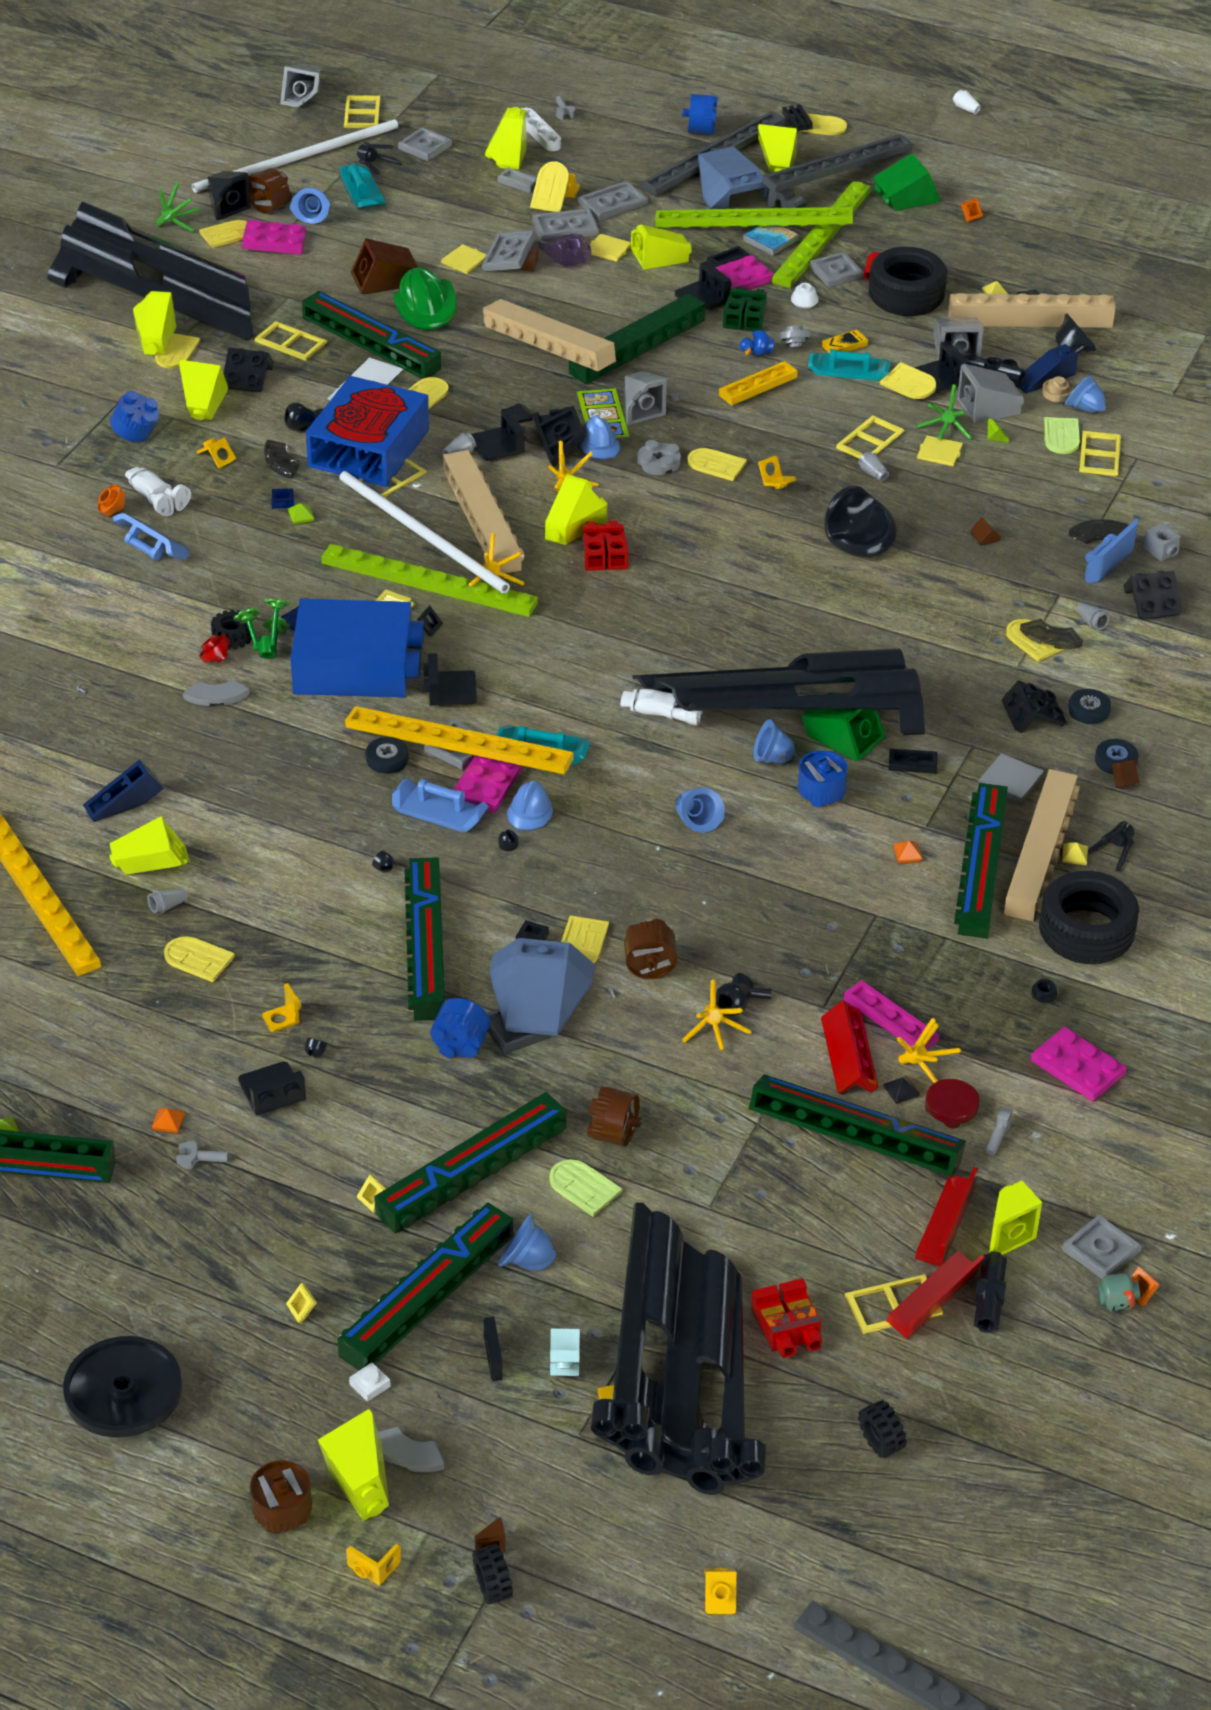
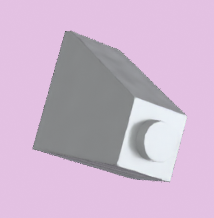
M302 63L284 66L280 104L298 108L318 93L321 74L319 67Z
M646 371L625 376L624 394L627 425L666 415V378Z

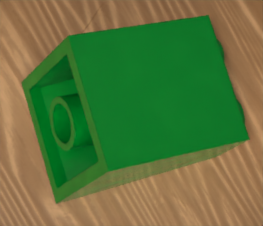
M913 153L873 177L876 184L873 186L878 196L882 197L886 206L890 205L894 211L941 201L930 173Z
M829 692V693H827V694H841V693ZM809 709L801 716L808 737L854 761H859L886 737L877 709Z

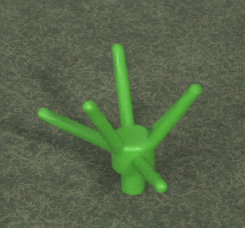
M176 183L166 206L163 191L159 189L163 210L160 212L162 215L155 220L157 225L160 227L166 221L169 223L173 221L183 228L194 232V228L176 219V217L199 211V208L176 213L189 204L192 199L189 198L174 208L172 202L179 186Z
M955 384L952 385L948 409L944 410L931 403L927 405L929 408L942 413L941 417L917 424V428H922L940 421L945 422L938 440L942 439L948 425L954 423L969 440H972V436L957 421V417L965 412L953 409L956 393Z

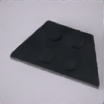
M574 406L550 410L548 415L540 416L538 412L532 414L548 459L553 467L559 463V441H563L565 458L587 437Z

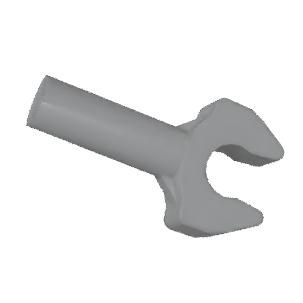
M561 95L557 96L556 102L559 108H556V117L564 120V114H567L573 119L575 116L574 106H567Z
M1002 1107L996 1127L985 1149L987 1154L995 1155L1004 1133H1008L1013 1119L1011 1117L1013 1110Z
M188 1141L179 1144V1153L184 1155L176 1156L179 1166L185 1169H193L198 1161L228 1163L229 1152L200 1150L197 1148L195 1141Z

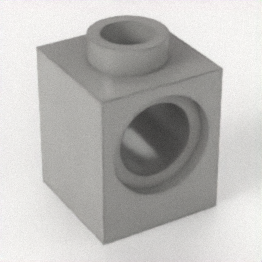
M1161 523L1146 530L1143 549L1162 562L1178 554L1181 536Z

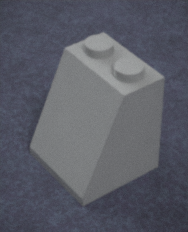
M935 318L933 336L938 360L940 344L947 340L964 356L966 354L981 356L984 328L977 318Z
M967 364L961 365L957 400L973 423L988 421L989 418L999 419L1021 414V406L1024 404L1023 395L1019 393L1014 382L1009 379L1006 373Z

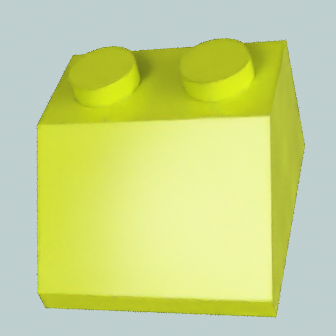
M1022 1180L1013 1185L1005 1186L999 1192L989 1253L994 1251L1004 1255L1037 1237L1042 1201Z

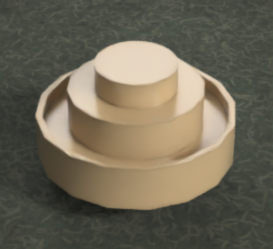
M1055 377L1044 382L1042 394L1050 401L1065 402L1074 390V387L1063 377Z

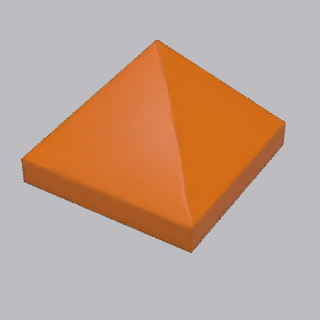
M978 198L961 203L966 222L983 217Z
M904 841L893 844L898 863L922 862L918 842Z
M159 1108L152 1125V1130L178 1134L185 1111Z
M1138 1266L1131 1278L1133 1282L1138 1281L1140 1298L1135 1300L1141 1306H1145L1160 1284L1141 1266Z

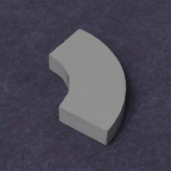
M233 679L216 685L205 684L199 681L183 692L184 700L201 706L221 703L229 705L250 696V689Z
M398 1426L379 1431L384 1460L388 1463H395L406 1467L408 1471L423 1473L444 1470V1462L435 1441L420 1442L412 1440L405 1436Z

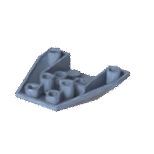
M734 146L698 154L702 194L709 209L729 207L730 195L758 189L764 199L769 197L770 189L762 183L763 175H767V173Z
M518 938L493 954L489 976L505 1031L558 1036L592 986L595 964L571 943Z

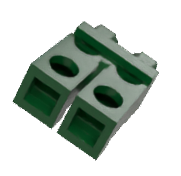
M738 286L735 289L731 288L724 308L723 328L741 330L744 317L743 330L753 332L762 330L766 312L767 292L764 289L752 291Z

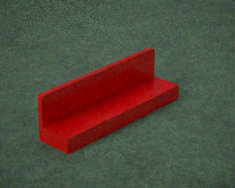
M842 1000L821 1017L837 1092L843 1094L857 1084L872 1093L879 1086L862 1014L859 1009Z
M973 1168L969 1179L956 1175L948 1177L918 1246L915 1259L939 1267L944 1264L975 1190L978 1168Z
M958 1250L888 1315L886 1322L908 1339L936 1310L950 1300L977 1274L985 1257L980 1255L972 1262Z

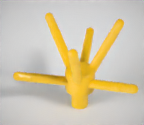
M559 441V471L551 465L548 466V469L557 475L556 479L558 481L554 489L559 492L566 475L574 476L593 453L589 452L572 470L565 468L563 441ZM589 481L592 486H599L598 483Z
M491 533L489 554L487 552L484 553L485 563L483 566L498 577L501 576L523 586L525 584L523 581L500 571V566L521 556V552H517L500 562L493 561L495 534ZM477 576L469 583V586L472 587L477 582H479L481 578Z
M712 979L710 1004L705 1006L703 1012L696 1015L698 1019H704L682 1039V1042L686 1043L707 1023L713 1025L720 1050H724L718 1026L721 1021L746 1034H751L752 1031L723 1016V1014L742 1013L743 1010L742 1008L720 1009L716 1005V981Z
M935 1018L929 1021L915 1045L909 1046L901 1037L897 1038V1041L906 1050L904 1054L898 1057L900 1064L905 1065L909 1062L913 1065L919 1064L933 1083L938 1080L923 1061L937 1062L938 1058L933 1056L961 1052L960 1048L935 1051L926 1050L925 1045L939 1027L938 1023H935Z

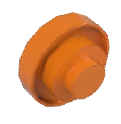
M112 485L103 490L98 499V511L105 516L121 512L125 507V490L118 485Z

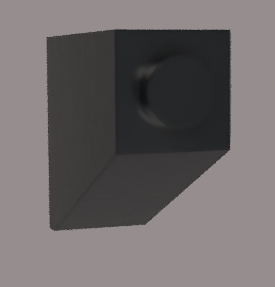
M222 171L207 177L209 197L216 220L219 221L251 208L249 174L247 172Z

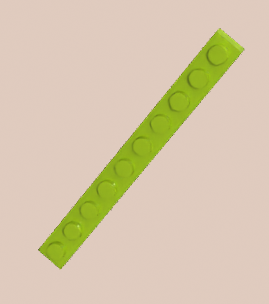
M853 181L831 207H853L854 213L869 195L871 186ZM838 224L815 225L773 275L772 283L791 288L809 267V262L815 260L842 226Z
M853 207L656 210L655 227L689 228L698 226L702 228L710 226L767 227L769 225L783 227L788 225L826 226L828 224L844 226L853 224Z
M330 544L321 556V562L325 565L530 617L538 604V597L509 589L507 593L503 594L490 584L484 582H477L470 587L471 579L339 545Z

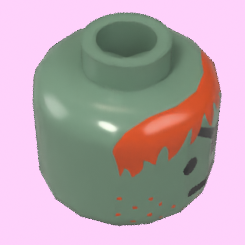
M1128 1273L1105 1275L1102 1278V1283L1097 1284L1100 1305L1105 1306L1110 1312L1131 1310L1135 1306V1299L1140 1298L1138 1281L1133 1282Z

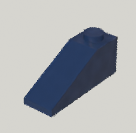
M1066 344L1050 349L1025 370V379L1020 389L1027 394L1043 388L1044 382L1055 377L1066 379L1076 375L1078 353Z
M139 759L84 803L83 806L90 818L96 822L147 803L164 787L156 775Z

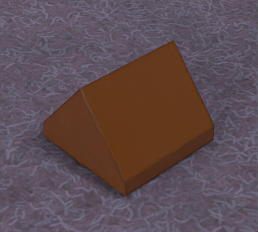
M983 517L980 518L970 532L980 545L1001 539Z

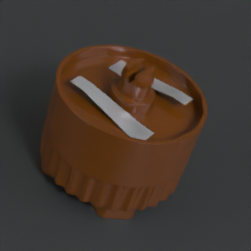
M269 168L249 178L250 202L256 210L263 214H268L287 205L291 201L292 194L287 184V175L283 171L279 172Z
M656 918L649 922L645 921L629 926L624 938L628 970L633 975L642 979H658L671 973L677 965L676 939L673 930L665 924V921Z
M601 1087L598 1099L593 1098L589 1107V1114H592L593 1118L587 1129L588 1137L626 1147L633 1137L635 1128H639L642 1124L640 1122L642 1118L638 1117L640 1109L639 1095L610 1087Z
M279 1460L263 1465L254 1473L250 1482L252 1513L258 1524L265 1527L267 1532L278 1534L281 1531L286 1532L298 1528L299 1525L308 1521L312 1511L311 1483L309 1475L303 1467L291 1461Z

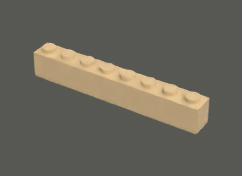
M1004 293L950 294L948 318H977L983 326L1060 327L1064 321V315L1068 313L1079 327L1112 328L1115 302L1113 296L1106 294L1007 295Z
M499 299L483 308L484 323L487 328L596 371H600L616 362L614 342L503 299Z
M469 450L444 454V473L484 553L487 552L489 554L490 535L494 533L493 561L500 562L517 552H521V556L500 566V571L503 573L521 571V561H524L523 549L518 547L515 534L512 535L509 522L504 520L503 511L501 508H498L495 495H491L489 483H485L483 472L478 469L476 458H472Z
M1049 769L1006 896L1004 915L1033 922L1036 912H1041L1043 901L1041 896L1044 895L1049 886L1047 879L1051 880L1053 877L1055 865H1052V863L1057 864L1060 849H1057V847L1063 846L1065 833L1062 831L1068 830L1070 817L1067 816H1072L1075 801L1072 800L1078 799L1080 786L1076 785L1078 775Z

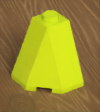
M512 107L507 108L488 144L485 156L489 159L493 158L496 161V165L500 168L519 170L526 153V109Z
M759 124L758 138L769 173L793 167L797 154V129Z
M638 225L635 230L631 231V250L643 270L689 262V254H691L692 248L690 242H687L683 234L646 225Z
M151 291L146 295L145 299L133 308L135 325L144 354H164L177 327L171 292Z
M180 360L179 367L190 416L196 420H212L228 391V385L221 366Z
M566 475L545 521L546 540L566 545L583 536V525H586V522L595 521L598 525H603L607 522L608 503L594 493L592 490L593 486L588 480Z
M162 816L109 843L112 852L109 857L112 864L116 868L120 867L126 875L181 866L190 862L185 844Z

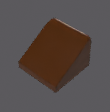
M537 248L529 251L520 270H535L538 263Z
M1135 760L1111 764L1116 788L1140 783Z
M501 1518L496 1519L474 1536L475 1550L498 1544L501 1551L505 1552V1531Z

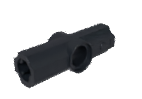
M971 354L965 355L970 361V365L1006 373L1009 379L1014 382L1015 387L1020 388L1026 375L1024 369L1003 364V360L997 357L985 359Z
M994 1251L983 1255L985 1258L981 1264V1276L978 1277L975 1296L977 1304L974 1326L980 1332L985 1333L998 1330L1000 1310L1003 1307L1006 1281L1004 1279L1007 1258L1003 1257L1000 1252Z

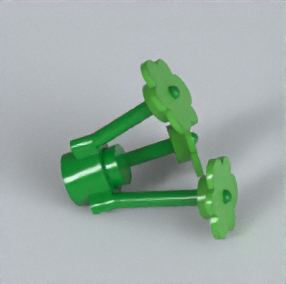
M263 600L264 603L270 604V608L274 609L273 617L263 622V627L268 629L271 635L262 636L260 641L257 639L252 623L257 615L260 614V610L250 608L246 611H240L238 615L234 616L235 621L247 623L253 641V650L259 651V657L268 659L277 656L278 634H284L290 628V625L286 623L284 618H278L279 609H284V606L291 604L286 600Z

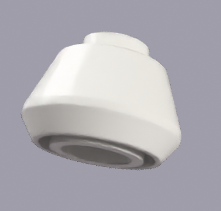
M809 283L798 285L791 296V302L800 309L813 308L819 300L815 288Z

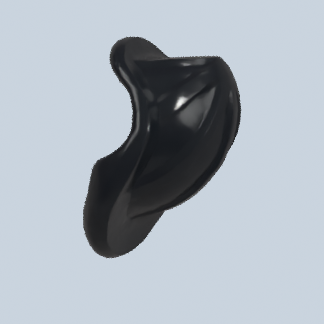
M848 486L835 494L829 503L825 515V532L828 540L835 547L848 554L858 557H875L886 552L896 539V523L890 511L860 486Z

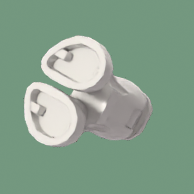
M135 467L128 470L125 474L134 489L144 495L153 504L155 511L162 516H171L174 508L177 511L183 510L191 498V491L187 486L179 484L172 489L171 485L162 481L160 477L146 468Z
M634 689L633 692L623 691L620 703L621 707H629L633 712L664 716L670 720L674 718L695 726L699 725L703 712L685 711L677 704L673 693L653 689H641L639 693L638 689Z

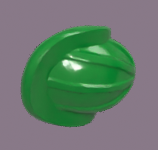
M413 268L407 271L400 281L399 291L393 294L395 306L401 317L417 329L434 330L441 328L451 322L456 313L457 299L452 283L447 279L440 280L435 273L426 268Z

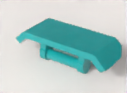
M360 164L340 167L341 179L356 209L386 205L368 168Z
M830 349V354L810 353L808 367L817 375L879 381L889 374L891 361L870 358V353L867 352L864 354Z
M501 726L497 733L499 737L573 752L574 760L571 765H575L585 758L590 745V741L587 738L569 736L562 732L553 733L529 729L526 726Z

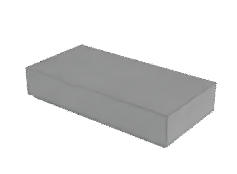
M507 168L498 175V182L528 193L533 192L537 181L535 176L511 168Z

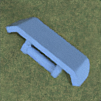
M125 513L113 516L114 523L122 527H131L125 536V543L138 548L149 555L151 559L158 561L162 557L165 547L168 556L175 559L186 560L190 556L187 547L149 524ZM141 530L158 539L155 547L138 539Z
M1137 518L1118 536L1108 534L1103 542L1085 555V560L1088 563L1085 572L1087 583L1101 581L1134 550L1138 525Z
M409 778L401 781L392 794V806L398 812L459 832L469 831L489 807L485 802L478 805L464 801V791H455L430 783L425 779H420L418 786H416Z

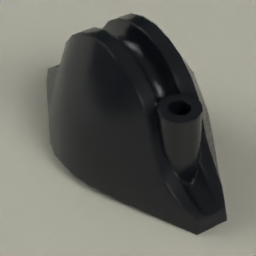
M1066 313L1064 321L1055 335L1058 346L1066 344L1077 353L1081 351H1095V345Z

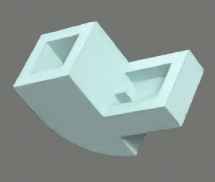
M551 1329L550 1375L579 1376L580 1329Z

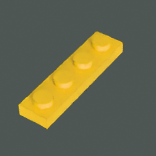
M783 361L719 388V396L732 406L797 378L798 370L786 361Z

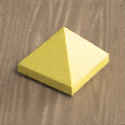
M998 281L982 287L985 294L1004 293L1009 295Z
M1077 842L1063 843L1062 863L1087 866L1088 846Z
M369 1174L357 1198L375 1213L374 1196L387 1188L372 1174Z
M301 1283L286 1305L297 1322L302 1324L317 1302L306 1285Z

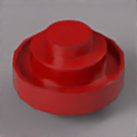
M225 634L218 637L215 635L211 636L202 644L201 648L203 650L199 657L204 663L209 661L211 663L215 661L217 663L222 662L228 656L227 651L230 640Z

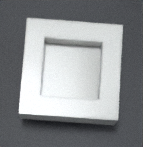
M372 1362L349 1377L350 1385L367 1402L390 1387V1379Z

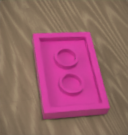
M247 220L242 249L302 255L306 226Z
M752 255L715 267L731 279V288L734 289L738 286L749 290L772 282L774 275Z
M475 755L453 790L464 791V801L476 805L485 802L489 806L487 811L496 813L524 769V766Z
M1065 1026L1031 1054L1032 1062L1092 1102L1126 1074L1127 1069L1126 1066Z

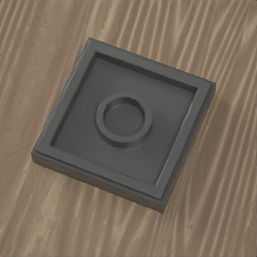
M499 1009L487 1013L490 1018L488 1032L504 1055L551 1038V1035L505 1031Z

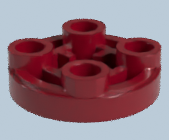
M943 1079L933 1083L928 1088L925 1110L932 1117L943 1122L946 1127L954 1129L958 1128L961 1123H965L975 1117L979 1109L980 1099L975 1088L967 1082L958 1079Z

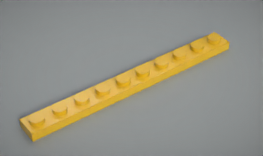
M355 706L345 719L346 728L554 773L565 774L574 760L573 752L358 706Z
M0 813V861L77 977L101 968L100 959Z

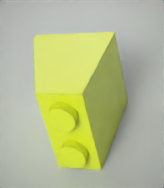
M368 1409L318 1439L328 1471L363 1522L370 1517L379 1515L389 1506L382 1442L373 1414Z

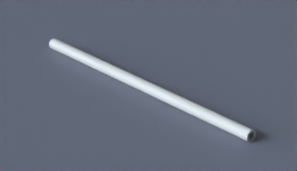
M395 119L233 171L247 172L249 176L269 168L279 167L397 129L398 123ZM205 179L193 183L192 189L194 193L207 190L208 180Z
M343 471L340 474L339 478L342 482L503 594L509 591L510 585L382 495L347 471Z

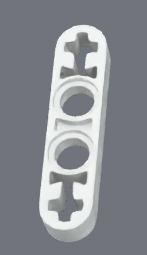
M521 108L526 109V131L546 150H559L561 148V137L533 109Z

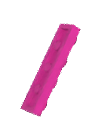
M862 980L844 993V1001L859 1009L862 1014L896 1038L901 1037L909 1046L915 1045L927 1026ZM934 1032L925 1045L926 1050L939 1041V1034L937 1032Z

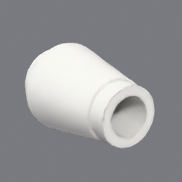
M959 90L953 98L956 107L970 113L977 114L981 109V105L967 90Z

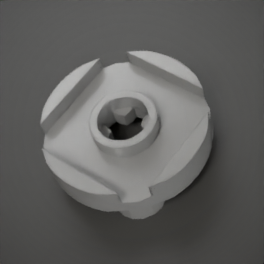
M648 440L645 446L639 449L637 454V464L642 466L644 472L652 475H665L666 471L672 469V472H674L680 466L681 455L676 444Z

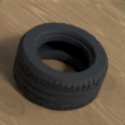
M895 247L885 250L871 263L869 296L879 308L895 315L917 316L929 313L936 309L944 300L947 268L936 254L922 248Z
M1076 871L1065 874L1053 881L1044 892L1039 921L1040 934L1045 943L1055 953L1065 959L1083 964L1110 962L1128 951L1134 942L1139 916L1138 901L1130 888L1111 875L1096 871ZM1076 910H1089L1108 917L1111 922L1091 925L1078 922L1066 913Z

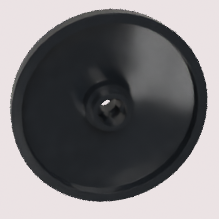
M137 1336L112 1337L86 1348L70 1364L63 1382L66 1408L74 1421L89 1432L116 1438L139 1435L160 1425L172 1414L182 1392L181 1371L172 1353L155 1341Z

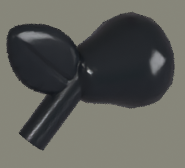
M291 403L285 410V424L290 430L310 427L324 408L313 411L301 403Z
M739 972L734 975L732 982L725 983L717 989L716 1005L720 1009L742 1008L744 1011L750 998L771 999L772 990L754 988L753 981L748 976ZM736 1013V1014H725V1015H728V1016H736V1015H739L740 1013Z

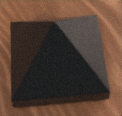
M518 403L509 408L513 415L517 416L519 423L532 421V417L525 405Z
M430 605L417 618V621L424 622V631L429 637L433 636L443 624Z
M907 1075L883 1084V1087L896 1104L920 1095Z

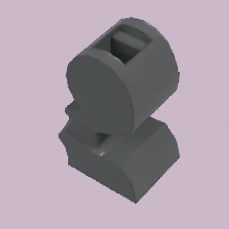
M787 188L778 192L769 190L767 207H774L780 202L782 208L807 207L806 199L800 194L795 195L793 189Z

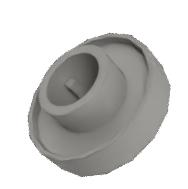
M800 325L786 327L787 331L780 332V340L785 341V344L789 345L790 348H801L802 344L806 343L807 339H810V330H803V326Z

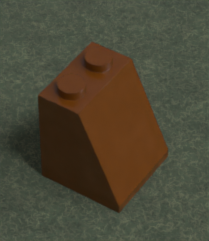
M365 238L351 274L360 293L370 294L399 289L400 281L404 274L413 268H418L409 248Z

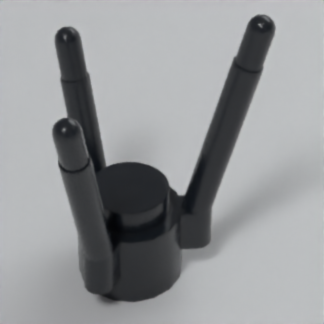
M364 142L357 150L359 162L365 164L377 175L380 174V171L369 163L376 158L399 165L402 164L401 161L378 154L375 148L393 149V145Z
M1126 821L1119 822L1100 841L1089 848L1088 853L1090 854L1109 840L1116 846L1124 845L1116 866V871H1120L1130 847L1134 844V841L1131 839L1135 834L1134 828Z

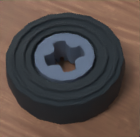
M1108 739L1102 741L1097 746L1095 762L1102 771L1113 774L1111 764L1135 760L1137 766L1139 755L1137 748L1132 743L1121 739Z

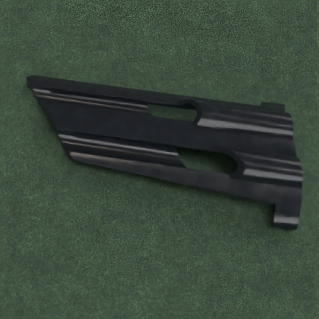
M86 202L80 203L76 219L72 225H66L63 230L61 247L48 271V281L66 288L70 284L75 283L84 272L144 298L151 291L171 292L175 311L246 341L253 337V327L250 320V299L248 287L245 284V275L131 227L120 216ZM131 234L159 245V250L134 240ZM133 259L162 271L163 285L141 277L134 266Z
M900 648L806 653L795 658L788 667L632 675L633 679H639L645 689L662 692L672 691L675 701L685 711L725 709L899 710L900 731L903 733V736L925 734L923 698L918 673L914 668H907L903 652ZM856 683L851 692L841 694L799 696L795 690V685Z
M636 1202L633 1208L613 1399H600L596 1402L594 1400L590 1428L596 1436L625 1452V1461L636 1472L645 1475H656L663 1471L687 1479L689 1485L696 1491L715 1495L722 1492L724 1484H738L762 1476L765 1472L766 1444L759 1440L745 1438L742 1276L724 1254L711 1249L707 1250L705 1255L683 1240L681 1229L672 1218L660 1211L652 1212L645 1203ZM646 1320H652L659 1324L668 1336L664 1376L658 1381L649 1379L642 1368ZM704 1361L711 1362L717 1366L725 1377L722 1421L719 1430L709 1428L706 1425L699 1408L701 1368Z

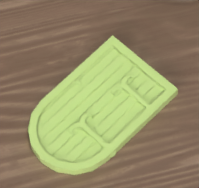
M1044 417V441L1046 447L1050 451L1059 454L1075 452L1079 448L1080 443L1078 419Z
M569 1159L560 1161L550 1170L549 1181L551 1187L592 1217L622 1193L621 1187L579 1160Z

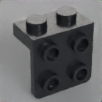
M705 261L700 263L699 281L675 290V296L680 298L689 293L704 302L705 310L727 302L730 294L731 279Z
M947 340L940 344L939 360L914 368L934 377L936 381L934 393H938L952 388L953 384L956 387L959 386L961 365H970V361Z
M228 348L223 372L228 389L261 392L267 370L273 369L274 362L270 353L241 348Z
M509 408L501 409V427L471 434L476 442V450L484 461H493L525 453L526 430L524 427H521L517 416L513 415Z
M1174 571L1133 574L1124 584L1125 593L1133 592L1140 619L1174 616L1181 614L1183 611Z
M437 653L428 654V663H423L424 677H429L424 679V692L429 693L430 706L475 704L477 702L475 672L472 670L438 671Z
M1017 680L1001 700L1015 731L1023 733L1035 717L1062 727L1066 724L1064 712L1059 707L1055 694L1050 690L1037 688L1032 683H1024Z
M279 1062L238 1077V1082L255 1116L306 1100L305 1078L301 1071L293 1073L288 1062Z

